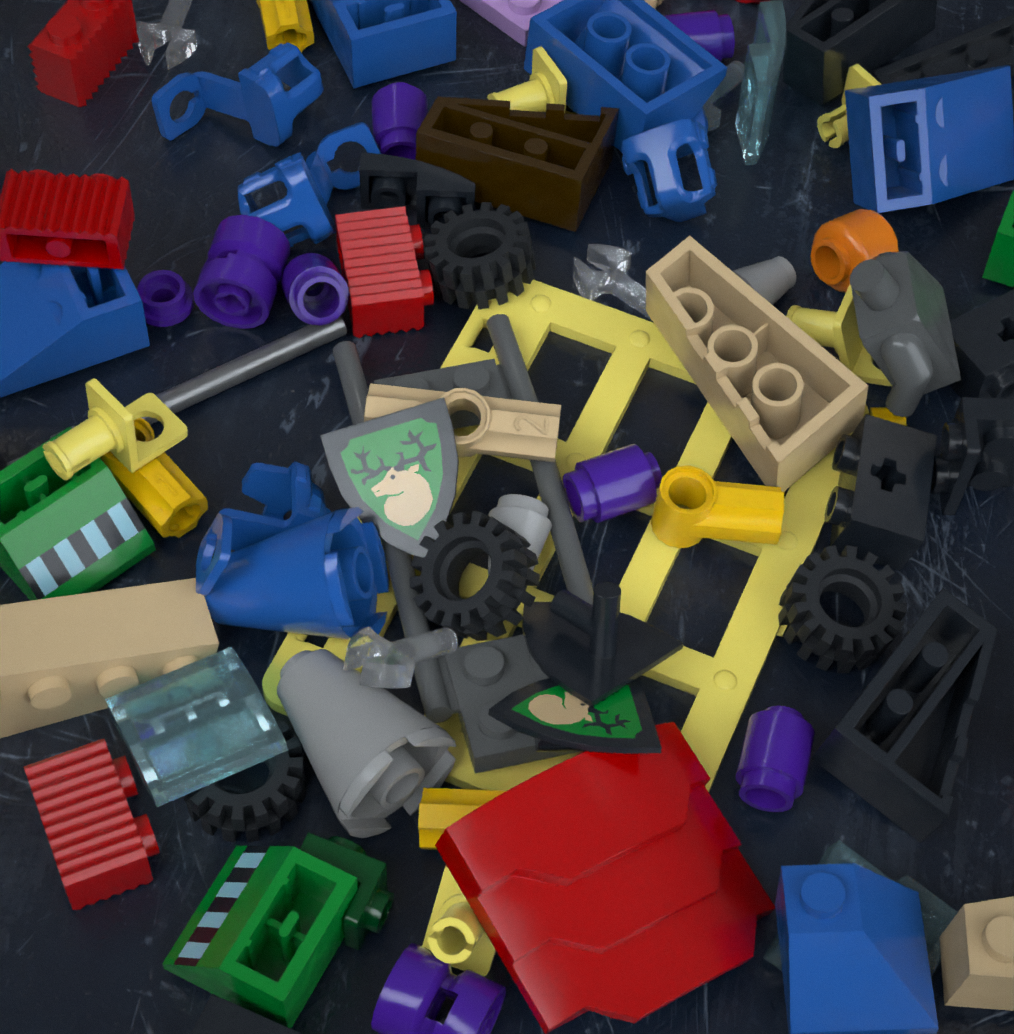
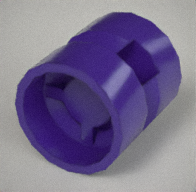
M249 215L229 216L222 220L216 229L207 253L208 259L202 267L193 291L194 301L201 312L213 321L233 328H255L263 324L269 316L277 293V284L282 277L290 255V242L280 229L259 217Z
M411 943L403 951L386 980L373 1013L371 1027L372 1030L380 1034H491L503 1005L506 987L472 970H466L457 976L452 973L451 964L437 959L431 950L416 943ZM447 997L453 1000L454 1004L445 1023L442 1024L435 1020Z

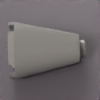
M326 649L301 651L291 657L281 669V679L277 686V695L339 823L350 836L363 839L391 829L392 826L386 821V817L402 806L411 816L419 809L423 788H440L453 769L456 760L448 751L449 747H456V743L446 730Z

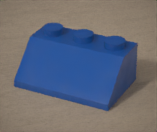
M563 0L530 18L524 70L530 75L532 74L533 49L542 46L566 78V105L576 114L600 116L601 107L619 108L614 146L621 152V143L629 137L682 119L693 120L727 73L728 67L644 0Z

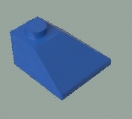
M855 863L781 866L775 909L789 1034H937L939 1027L919 892Z

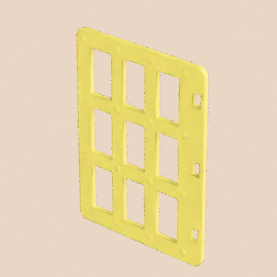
M533 279L531 284L523 283L524 292L518 297L508 292L509 302L499 305L495 298L488 300L489 308L478 309V305H476L441 368L495 359L496 365H498L499 361L494 346H492L489 353L477 348H471L482 328H487L486 323L488 319L496 314H505L509 317L527 371L549 332L611 353L612 355L566 442L560 439L557 440L555 460L563 483V475L574 471L576 463L606 452L648 367L694 384L695 382L654 322ZM708 402L677 466L689 465L700 468L714 480L733 438ZM865 405L864 416L865 414L869 415V409L867 405ZM479 425L454 429V434L457 436H467L473 433ZM836 447L789 487L784 499L782 530L777 545L713 539L758 556L714 658L683 646V649L642 674L696 696L681 733L710 777V781L705 785L708 792L711 790L776 636L783 637L788 626L779 625L778 614L783 606L779 605L780 598L800 564H803L807 556L812 554L824 527L827 502L835 486H838L840 472L832 468ZM475 454L471 457H458L456 496L451 511L482 454ZM493 456L533 471L531 462L528 459ZM539 494L537 499L541 501V497ZM655 503L636 511L652 516ZM677 505L678 507L683 509H690L689 507L684 505ZM651 520L619 584L621 588L620 612L647 622L681 548L668 546L660 541L652 531ZM549 532L538 558L539 564L535 565L533 570L540 575L539 582L556 550L551 532ZM472 563L466 566L459 582V595L462 599L470 598L483 587L489 576L488 569ZM388 566L389 592L377 594L376 613L387 611L386 621L380 634L374 638L361 641L328 638L324 647L321 648L309 642H304L308 635L288 633L262 680L264 699L271 709L287 716L277 695V686L281 679L280 672L285 663L301 651L326 649L363 674L398 610ZM415 569L416 576H420L421 572ZM527 586L526 592L536 597L534 602H552L555 597L552 594L536 589L537 586ZM520 603L516 610L523 616L524 604ZM523 619L517 626L522 628ZM504 620L503 624L507 633L495 637L487 632V640L476 641L468 636L467 639H463L460 647L512 637L517 626ZM458 713L452 714L444 722L436 723L446 730L456 743V747L448 748V751L456 760L453 769L445 781L463 789L508 791L531 777L583 752L580 751L475 773Z

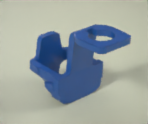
M288 42L285 44L281 43L271 49L268 55L254 65L238 73L240 82L204 71L193 74L189 72L181 73L154 93L152 96V106L160 134L168 140L175 139L195 126L204 115L206 108L248 121L254 139L266 145L278 147L292 136L293 121L296 116L321 96L324 90L321 74L303 56L297 46ZM282 82L290 86L291 89L285 91ZM182 91L194 92L195 97L189 101L185 113L180 118L172 120L170 117V105L174 97Z
M703 107L693 120L682 119L629 137L621 143L624 171L627 175H634L638 190V200L647 216L665 217L675 222H683L707 213L705 202L716 195L717 180L715 170L711 168L707 150L709 148L707 136L708 121ZM694 153L703 187V189L697 191H688L683 188L677 161L678 158ZM643 161H645L649 167L656 199L658 202L655 205H653Z
M359 122L328 134L321 140L317 150L307 157L306 162L301 152L275 163L273 168L262 173L256 172L244 178L243 183L238 185L237 188L241 215L259 217L272 223L282 232L294 226L302 225L303 227L285 234L290 242V247L308 238L315 244L329 238L330 235L336 233L335 222L327 207L333 187L342 190L356 188L360 186L359 171L346 172L340 168L331 171L327 162L334 159L335 151L341 144L349 141L361 144L367 153L381 154L368 125L364 122ZM273 182H283L287 189V195L283 199L261 209H258L251 194L246 195Z
M295 461L288 468L264 463H254L250 466L242 479V492L265 505L262 515L230 508L219 511L199 547L196 560V593L205 596L209 594L230 559L231 550H239L331 512L326 508L322 489L312 482L309 466ZM292 510L290 518L283 520L284 515Z

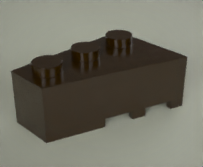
M438 96L416 132L415 160L444 168L474 182L475 202L477 203L492 202V206L497 209L503 204L510 207L511 213L518 211L524 217L576 232L612 161L619 108L601 107L600 116L564 113L565 105L547 103L546 112L510 110V101Z

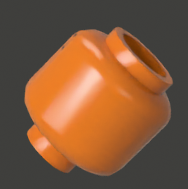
M857 209L828 221L819 227L814 234L810 255L811 264L820 280L836 291L846 293L850 285V275L853 269L861 262L873 259L881 253L899 252L898 240L892 226L883 216L874 210Z

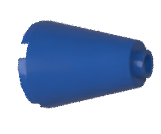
M359 507L340 508L231 552L230 559L207 596L204 595L211 617L220 625L354 641L367 640L378 636L385 624L387 611L376 613L377 594L389 592V577L385 552L374 523H361L357 517L364 512Z

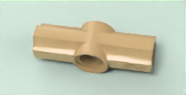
M370 383L366 397L364 422L444 397L450 415L460 410H467L473 412L480 419L479 427L473 433L467 436L455 435L458 457L484 454L555 463L561 405L481 396L478 392L468 388H454L448 392Z

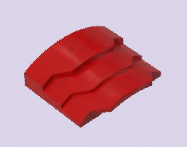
M675 722L655 725L662 747L661 753L582 752L531 777L448 826L435 844V847L545 1034L588 1011L635 1024L692 990L748 962L754 956L757 920L775 910L773 902L738 848L742 845L705 787L710 781L709 775Z

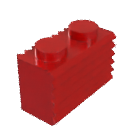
M67 0L27 46L32 51L29 56L33 59L31 64L35 67L33 72L37 75L34 79L39 83L36 86L41 93L74 106H87L86 100L93 99L92 93L98 92V86L104 84V78L110 77L109 71L116 70L115 64L122 63L121 57L127 56V50L133 49L132 43L139 42L132 0Z
M10 169L6 172L0 195V261L125 269V260L127 259V250H129V241L131 240V231L135 217L129 181L122 176L119 179H115L106 174H93L90 176L84 174L78 177L72 173L67 177L61 172L55 175L40 169L29 172L22 170L20 173Z
M406 206L335 214L336 244L342 276L349 289L348 309L353 335L361 338L365 334L372 337L376 333L384 335L390 331L395 334L399 330L408 332L412 328L419 331L424 327V306L434 304L429 269L419 270L417 260L424 259L420 225L408 224Z
M103 738L24 766L72 910H81L85 905H94L99 900H108L112 895H121L126 890H135L139 885H148L153 880L148 857L159 854L160 851L147 814L133 818L126 798L137 795L138 791L125 755L112 759L106 741Z

